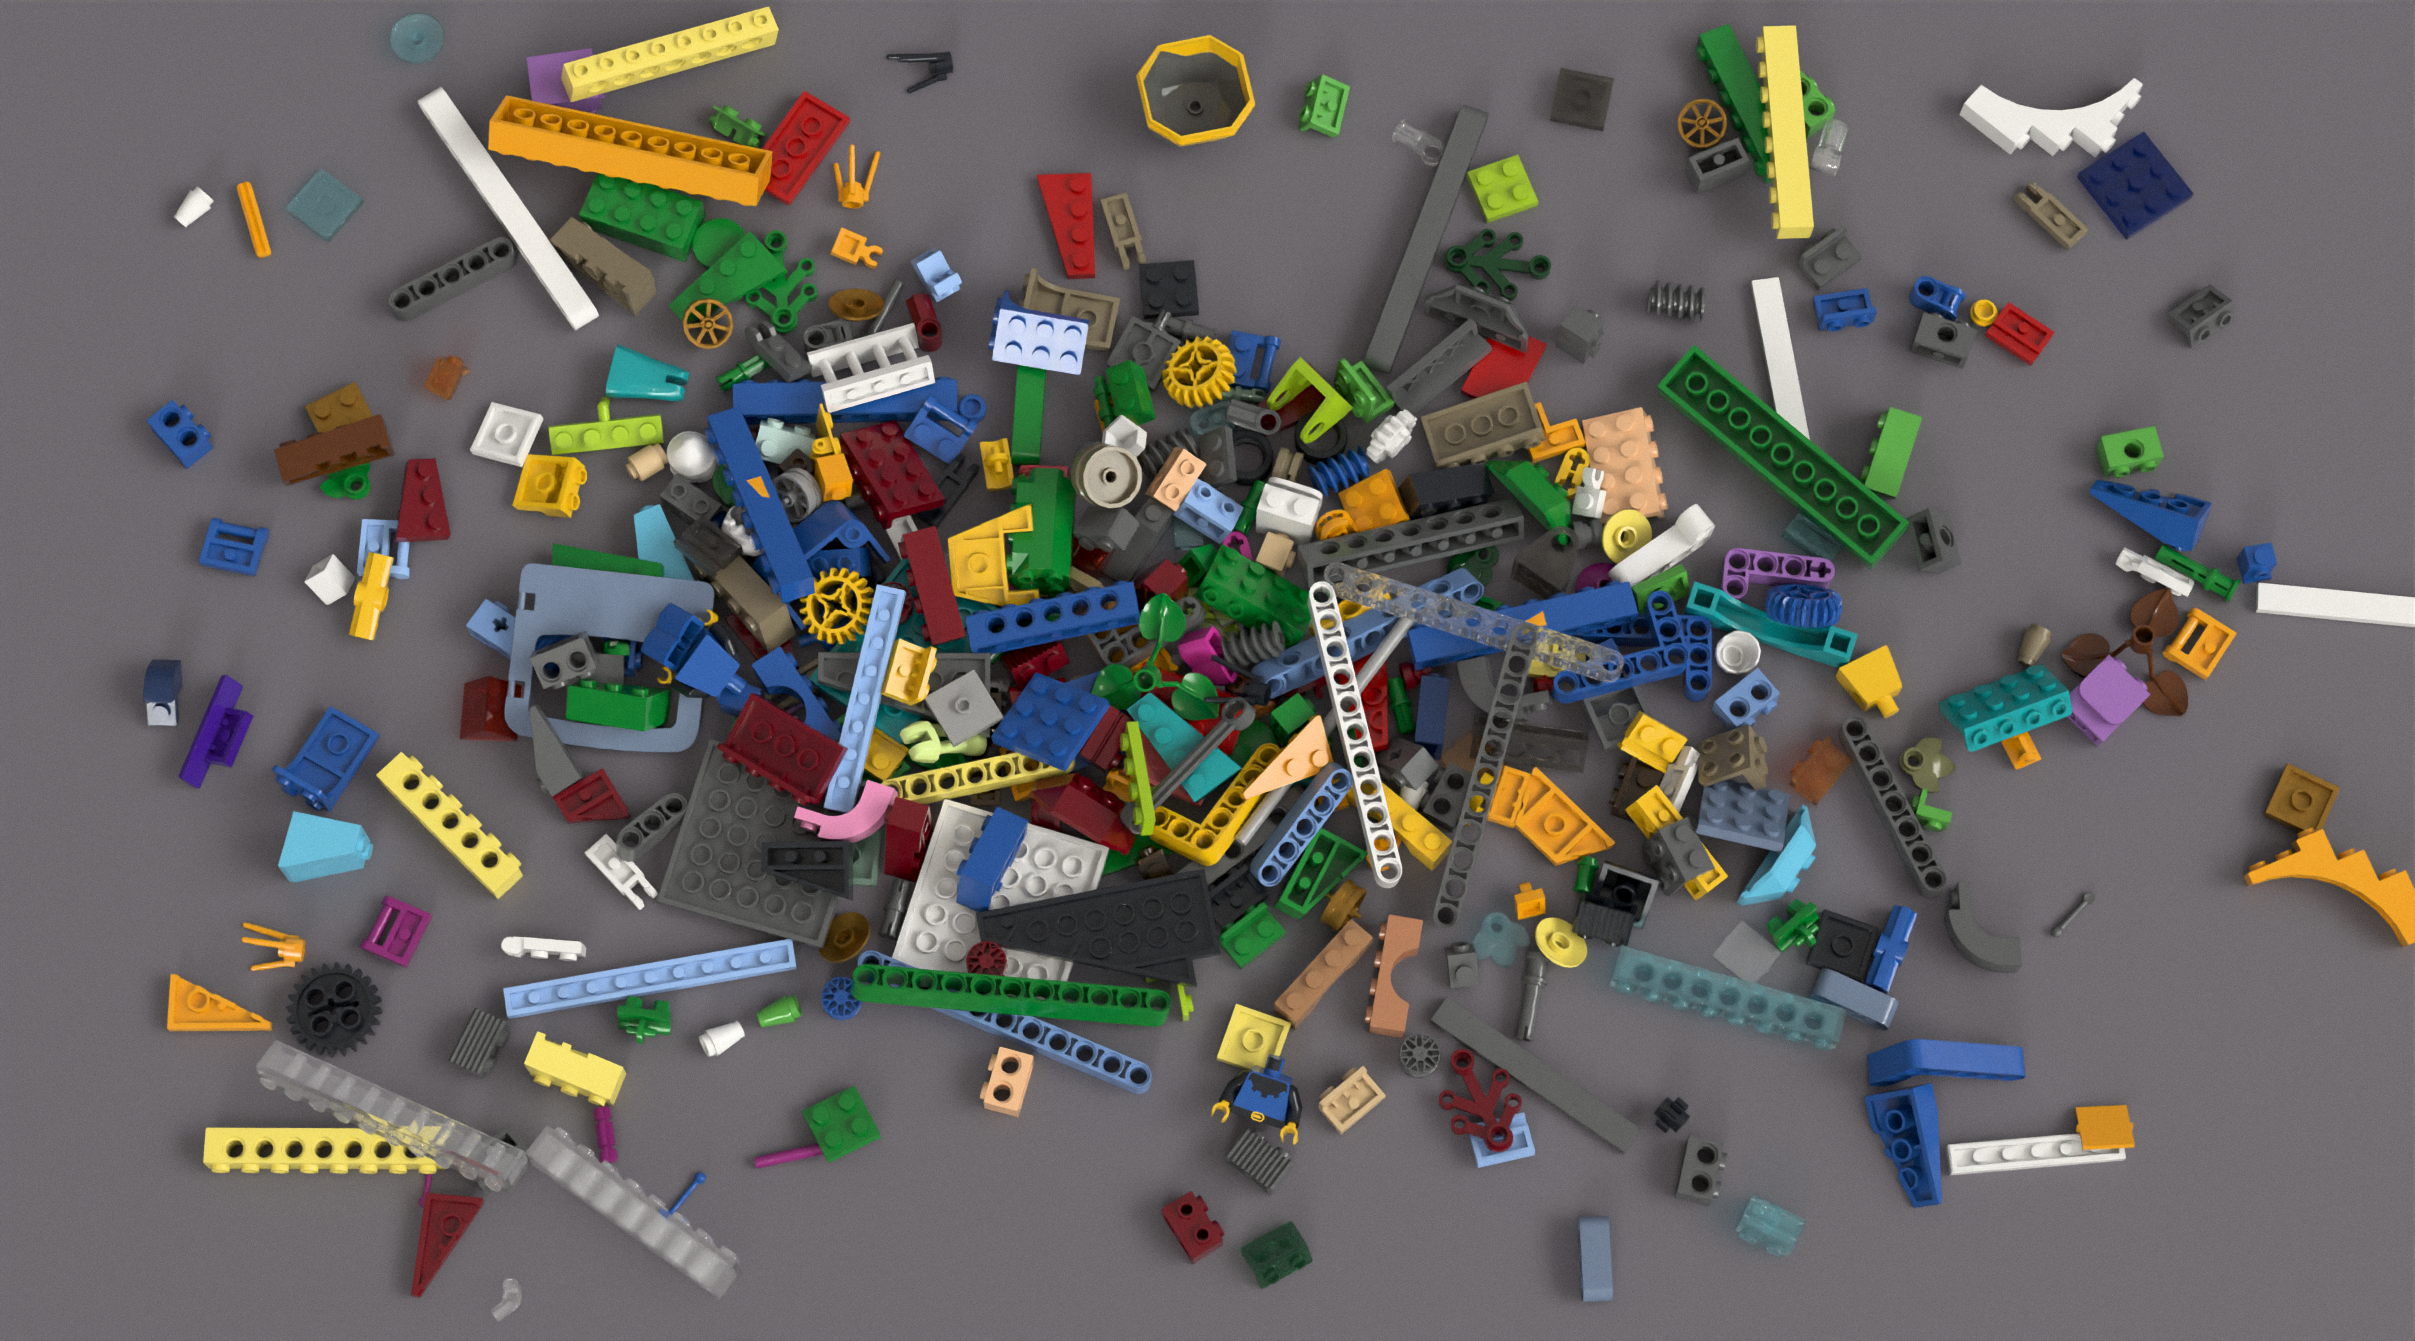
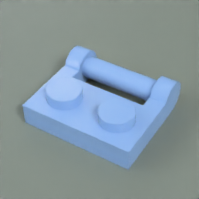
M362 519L357 566L359 576H363L369 552L389 556L391 532L397 531L398 520ZM398 542L396 566H392L389 577L397 579L409 578L410 568L407 567L410 542Z

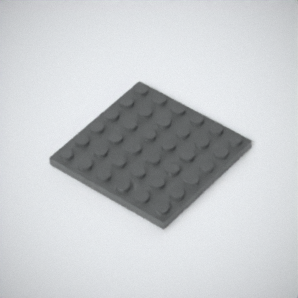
M709 739L657 902L823 950L839 896L762 872L761 842H820L818 838L820 829L813 833L800 828L801 823H798L794 818L797 807L828 816H840L846 813L824 808L828 787L819 804L808 802L806 806L791 798L793 793L784 789L782 792L768 785L769 779L761 775L758 778L746 772V765L738 761L737 764H734L723 758V752L716 748L721 741ZM862 780L859 788L856 805L859 803L866 785V782ZM857 842L853 843V853Z

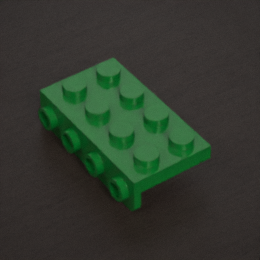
M1224 544L1217 551L1196 592L1197 599L1250 629L1256 626L1259 633H1261L1262 624L1266 623L1269 629L1272 630V622L1277 621L1284 635L1285 649L1300 642L1311 621L1307 604L1309 591L1297 587L1286 578L1276 575L1261 564L1253 562L1235 549L1229 548Z

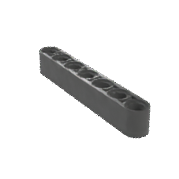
M1849 716L1845 719L1839 730V741L1917 891L1925 898H1935L1941 893L1947 883L1946 873L1867 722L1860 716ZM1854 727L1859 731L1860 735L1856 737L1851 736L1846 728ZM1867 752L1872 756L1873 760L1869 762L1864 761L1859 753ZM1880 777L1885 781L1886 785L1882 787L1877 786L1872 778ZM1894 802L1898 806L1899 811L1893 812L1888 810L1885 803ZM1899 828H1908L1912 836L1904 837L1900 834ZM1912 853H1921L1925 858V862L1915 861ZM1925 878H1934L1938 882V887L1932 888L1928 886Z

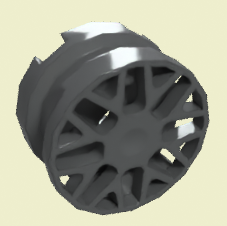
M1418 1033L1409 1036L1400 1047L1398 1059L1400 1067L1407 1075L1413 1078L1428 1077L1438 1066L1440 1059L1439 1045L1427 1034Z

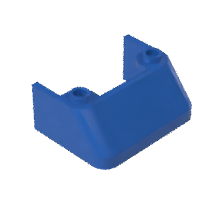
M839 501L825 503L793 528L806 560L836 537L845 547L850 549L859 548L867 543L883 565L891 560L865 525ZM758 556L754 561L753 570L770 587L768 580L771 577L769 571H763ZM793 600L785 602L791 621L801 632L805 629L806 625L803 624L800 617L789 605Z

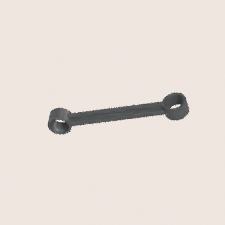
M1234 697L1230 699L1222 709L1223 719L1151 792L1154 811L1233 730H1243L1252 724L1255 718V710L1244 698ZM1243 709L1242 713L1238 717L1234 718L1237 712ZM1132 801L1123 808L1120 818L1122 823L1132 833L1140 834L1139 825L1132 823L1133 808L1136 807L1135 801Z

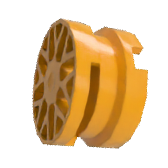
M1341 509L1325 513L1318 519L1314 527L1315 534L1320 541L1358 532L1351 516L1347 511ZM1328 516L1332 517L1330 521L1327 519Z

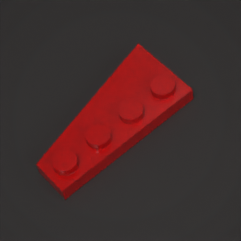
M1091 173L1037 175V182L1050 218L1067 278H1095Z
M1373 653L1352 662L1355 677ZM1386 660L1360 694L1374 752L1389 749ZM1337 674L1340 685H1345L1349 682L1347 676ZM1354 704L1350 707V712L1355 710ZM1355 729L1357 740L1361 739V732Z

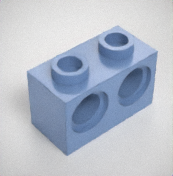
M1757 668L1718 698L1711 710L1729 731L1747 724L1752 727L1756 723V717L1761 713L1766 716L1777 707L1778 704L1776 702L1780 692ZM1760 691L1765 695V699L1757 700L1752 696L1751 692ZM1734 707L1739 708L1743 711L1744 715L1736 717L1731 714L1730 709Z

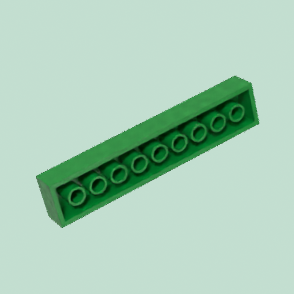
M1693 345L1657 385L1660 396L1871 571L1908 530L1909 522L1697 346Z

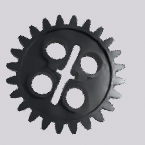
M335 962L333 970H330L324 963L320 973L315 968H311L313 977L308 978L302 975L303 986L299 984L293 985L298 991L297 995H288V998L294 1002L293 1005L286 1006V1010L294 1014L286 1018L289 1024H295L290 1029L293 1035L299 1034L296 1040L300 1044L307 1041L305 1048L308 1051L316 1047V1053L319 1056H322L325 1049H327L328 1055L331 1058L334 1057L336 1050H339L343 1056H346V1048L349 1046L354 1052H357L356 1043L358 1041L366 1045L367 1041L364 1036L366 1034L375 1035L374 1031L370 1028L371 1025H380V1021L374 1017V1015L383 1013L380 1007L375 1006L382 1002L380 996L374 995L378 988L376 985L369 986L372 980L368 975L361 979L363 974L361 969L358 968L352 974L350 964H347L341 970L339 963ZM343 988H352V993L349 997H339V993ZM314 995H324L323 1001L320 1004L311 1005V999ZM356 1002H359V1003H360L359 1006H357V1007H353V1006H352V1005H354ZM337 1005L339 1008L336 1009V1014L332 1015L330 1013L333 1010L332 1006ZM311 1013H318L311 1018L309 1017ZM349 1015H358V1020L354 1025H345V1020ZM323 1021L329 1022V1027L325 1032H316V1027L319 1023Z

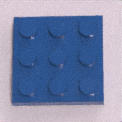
M1036 672L996 728L991 738L994 744L1066 772L1110 705L1107 699Z

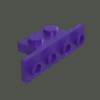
M228 675L221 676L179 773V778L193 788L199 789L210 764L232 768L253 718V715L247 711L234 709L243 686Z

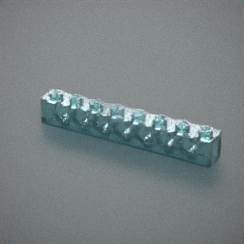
M1621 946L1618 952L1610 985L1614 986L1615 990L1620 993H1639L1644 995L1643 998L1652 1002L1667 1001L1672 1003L1671 1005L1674 1008L1680 1010H1688L1689 1008L1699 1010L1701 1015L1708 1018L1720 1016L1727 1018L1728 1022L1733 1025L1745 1026V1024L1755 1026L1756 1030L1761 1033L1773 1034V1032L1785 1035V1039L1793 1042H1801L1802 1040L1812 1042L1815 1048L1821 1050L1836 1048L1847 1009ZM1637 971H1645L1649 974L1650 980L1646 982L1639 981L1635 973ZM1668 978L1673 979L1677 982L1678 988L1670 990L1665 987L1663 981ZM1696 986L1702 987L1706 992V996L1703 998L1696 997L1692 993V988ZM1724 994L1730 995L1734 999V1004L1731 1006L1724 1005L1720 1000V996ZM1752 1002L1758 1003L1762 1007L1763 1012L1760 1014L1752 1013L1748 1008V1004ZM1780 1010L1788 1012L1791 1020L1788 1022L1779 1020L1776 1012ZM1812 1018L1816 1020L1819 1024V1029H1809L1805 1025V1019Z

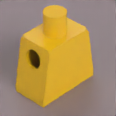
M1887 645L1839 668L1835 676L1836 679L1863 711L1878 706L1884 718H1888L1899 711L1893 697L1900 693L1902 683Z

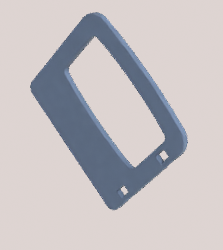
M536 563L524 566L520 577L519 598L508 677L509 682L505 702V720L509 728L516 734L533 738L529 703L534 667L530 657L533 651H536L537 640L541 636L576 635L586 631L588 636L644 642L645 637L656 627L661 611L669 603L675 604L697 618H702L705 623L711 619V615L706 609L713 611L715 598L713 587L709 583L701 581ZM526 593L536 594L534 611L524 610ZM516 681L525 682L523 698H514ZM680 693L676 724L671 728L650 729L645 732L577 723L547 717L563 744L620 751L683 752L689 749L697 740L703 698H687Z

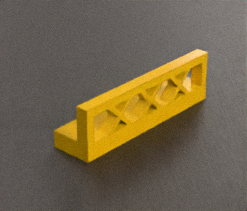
M1657 785L1625 809L1648 840L1659 829L1683 819ZM1705 846L1704 848L1715 868L1684 884L1695 901L1728 877Z

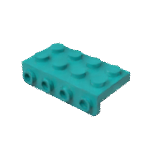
M2043 664L2030 666L2022 672L2003 676L2000 680L1987 685H1979L1973 690L1952 695L1948 699L1938 702L1940 712L1963 735L1965 747L1971 752L2065 718L2072 713L2069 690Z

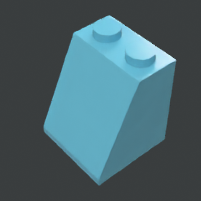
M293 811L278 867L287 880L294 883L364 868L365 860H370L373 844L361 825Z

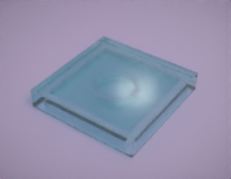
M321 168L285 209L287 213L329 243L364 204V200Z

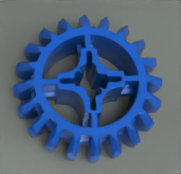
M1786 583L1769 589L1765 599L1767 617L1783 625L1787 624L1792 627L1798 626L1801 628H1823L1824 626L1830 627L1838 623L1843 605L1841 604L1842 598L1840 594L1832 589L1797 583Z

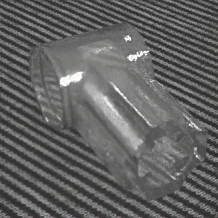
M1836 119L1826 120L1810 169L1836 177L1843 155L1841 151L1849 128L1843 121Z

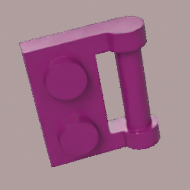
M385 895L381 903L383 907L367 939H363L359 948L367 953L407 968L432 915ZM393 911H398L400 913L383 947L378 945L377 943Z

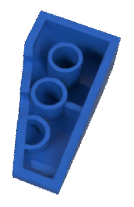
M2097 480L2089 492L2163 543L2171 545L2173 549L2178 551H2192L2199 541L2212 507L2211 502L2176 493L2175 498L2164 497L2159 494V490L2150 489L2149 491L2136 492L2135 488L2131 485Z
M1932 1083L1864 1096L1870 1125L1875 1134L1879 1133L1886 1147L1884 1149L1888 1159L1892 1158L1898 1169V1178L1913 1207L1918 1208L1941 1204L1939 1122Z

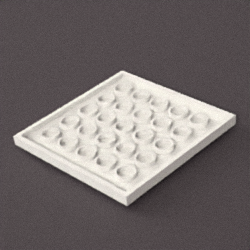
M944 799L892 958L918 969L968 973L966 965L967 954L974 945L981 942L976 917L978 912L956 903L960 876L956 875L961 861L963 859L968 860L970 857L969 848L975 837H981L983 833L981 831L982 824L987 815H993L992 812ZM1028 823L1023 843L1011 868L1008 867L1001 880L1003 885L1000 891H995L992 896L991 910L1096 890L1110 848ZM1002 948L1006 954L1008 965L1005 976L1068 982L1074 962ZM1007 994L1008 997H1016L1013 994ZM1036 997L1039 1000H1045L1043 997Z

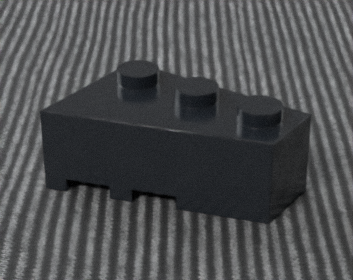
M1484 462L1409 474L1398 487L1410 518L1409 521L1487 504L1486 501L1494 493Z
M761 842L762 872L853 901L852 842Z

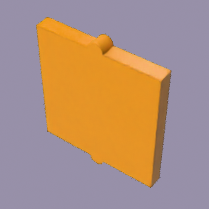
M2127 1105L2075 1107L2078 1124L2076 1132L2080 1134L2083 1150L2134 1148L2135 1143L2132 1133L2134 1124L2130 1122Z

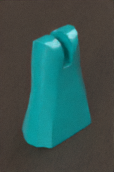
M618 344L615 347L610 366L605 396L612 398L683 401L685 389L679 385L687 384L690 372Z

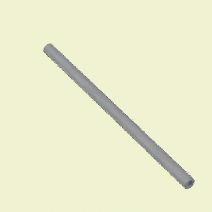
M1403 613L1357 674L1356 681L1360 694L1415 621L1409 615ZM1344 701L1340 704V707L1343 711L1347 712L1353 703ZM1333 707L1322 721L1327 738L1337 726ZM1293 783L1267 793L1234 837L1238 843L1243 846L1248 844Z

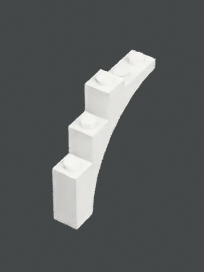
M2134 78L2120 91L2103 101L2082 108L2068 110H2042L2019 105L1996 95L1980 85L1964 103L1960 116L2010 155L2016 148L2021 150L2031 139L2052 156L2059 149L2064 151L2074 141L2096 158L2101 151L2108 152L2116 142V139L2113 137L2118 129L2116 126L2124 117L2122 112L2127 107L2132 109L2141 98L2139 92L2143 84Z

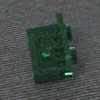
M1292 1221L1240 1248L1243 1258L1254 1273L1261 1289L1278 1282L1280 1279L1304 1268L1313 1261L1306 1242Z

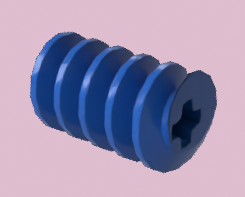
M1358 446L1357 453L1353 449L1348 450L1347 457L1343 453L1338 454L1337 462L1332 457H1329L1326 460V465L1322 461L1317 462L1316 470L1311 465L1307 467L1314 489L1320 491L1325 497H1328L1329 487L1335 493H1338L1339 483L1347 489L1349 488V479L1357 484L1359 483L1358 476L1362 475L1364 479H1367L1370 471L1367 458L1361 446Z

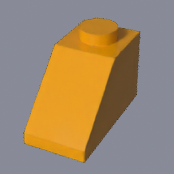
M844 454L816 458L814 478L820 486L822 501L841 500L851 497L853 479Z

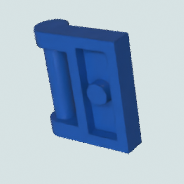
M1232 330L1228 349L1235 359L1237 373L1233 375L1235 383L1228 385L1235 388L1236 386H1241V389L1247 390L1257 388L1264 390L1265 393H1269L1271 388L1269 380L1276 350L1280 348L1281 340L1274 336L1264 337ZM1257 347L1264 348L1265 351L1259 378L1255 380L1250 378Z
M930 393L905 431L904 437L950 465L960 453L978 423L972 419L967 420L936 401L937 397ZM932 410L963 431L960 435H957L928 417L927 414Z
M213 517L200 555V565L256 577L263 549L268 541L269 529L264 527L254 529L225 523L222 519ZM220 533L252 539L254 542L253 545L220 539L218 536Z

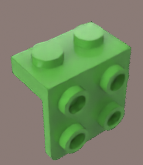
M1345 358L1338 361L1334 387L1342 397L1345 396L1350 402V405L1353 407L1351 410L1356 417H1361L1368 424L1393 408L1394 401L1362 360L1354 366H1351Z

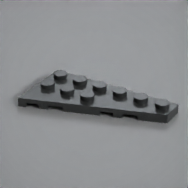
M818 652V683L851 694L860 653ZM991 653L935 654L937 662L933 672L930 673L927 683L930 686L928 695L972 670H975L990 694ZM881 696V704L937 721L926 704L925 699L910 706L890 697ZM990 727L977 735L990 738Z

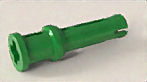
M2164 544L2154 559L2203 584L2204 590H2212L2225 597V601L2228 603L2241 581L2239 579L2233 580L2219 573V569L2216 567L2209 569Z

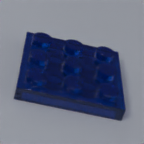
M2145 132L2140 133L2085 168L2077 176L2126 240L2187 202L2194 195Z

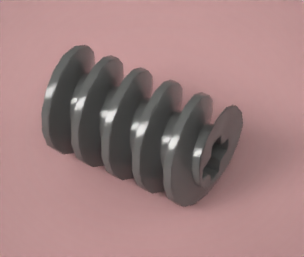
M1656 280L1653 287H1650L1646 314H1649L1651 309L1655 307L1658 316H1660L1663 309H1666L1667 316L1671 317L1676 310L1679 319H1682L1685 312H1688L1690 321H1693L1696 314H1699L1701 322L1706 299L1705 289L1700 287L1697 294H1695L1694 287L1689 285L1686 292H1684L1682 284H1678L1673 291L1671 282H1667L1664 289H1662L1661 282Z
M1185 428V432L1181 429L1175 430V437L1167 434L1165 442L1162 439H1157L1155 441L1156 448L1150 443L1145 446L1146 453L1142 451L1137 456L1144 474L1149 478L1150 473L1156 477L1159 472L1158 469L1162 468L1175 447L1183 448L1199 458V453L1192 435Z
M1277 621L1272 622V630L1264 623L1261 626V633H1259L1256 626L1251 627L1250 636L1245 629L1240 630L1239 639L1235 632H1230V641H1227L1225 637L1221 639L1225 660L1238 667L1240 664L1245 666L1250 664V662H1260L1261 658L1268 660L1271 656L1275 658L1280 657L1285 650L1284 635Z

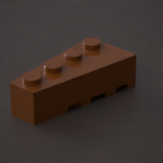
M381 414L348 425H342L324 433L318 432L308 435L307 439L298 442L296 440L285 441L279 444L280 448L274 449L281 477L286 486L395 455L387 424Z

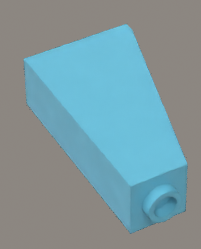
M660 504L655 506L647 505L641 508L637 514H634L639 559L661 563L664 566V578L694 581Z

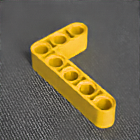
M1272 743L1261 745L1201 825L1163 806H1159L1154 811L1156 822L1153 834L1149 835L1154 842L1200 865L1212 866L1216 864L1268 792L1246 800L1241 799L1240 793L1243 792L1245 786L1252 778H1256L1267 767V762L1280 750L1279 747Z

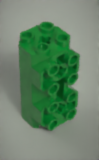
M1034 468L1030 470L1029 476L1025 477V473L1019 475V478H1013L1012 480L1014 503H1011L1010 511L1031 504L1034 530L1008 533V544L1010 545V553H1007L1006 564L1008 582L1013 583V586L1019 588V590L1039 589V594L1056 598L1058 594L1064 593L1066 589L1070 588L1076 491L1071 482V475L1070 479L1064 477V471L1058 468Z

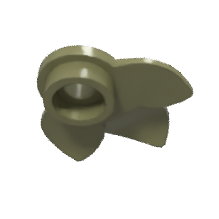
M1935 737L1921 739L1916 747L1905 749L1899 757L1901 770L1912 776L1914 784L1919 789H1928L1929 793L1939 792L1938 779L1947 777L1956 769L1955 764L1949 758L1939 753L1942 747V739ZM1908 759H1915L1918 763L1917 766H1911L1908 763Z

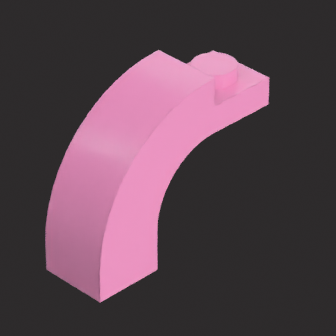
M867 780L859 803L848 813L840 816H828L797 807L794 818L798 823H801L800 828L816 833L817 829H820L818 834L820 841H849L854 843L869 837L886 822L884 821L887 806L888 804L893 805L895 797H898V793L895 788Z

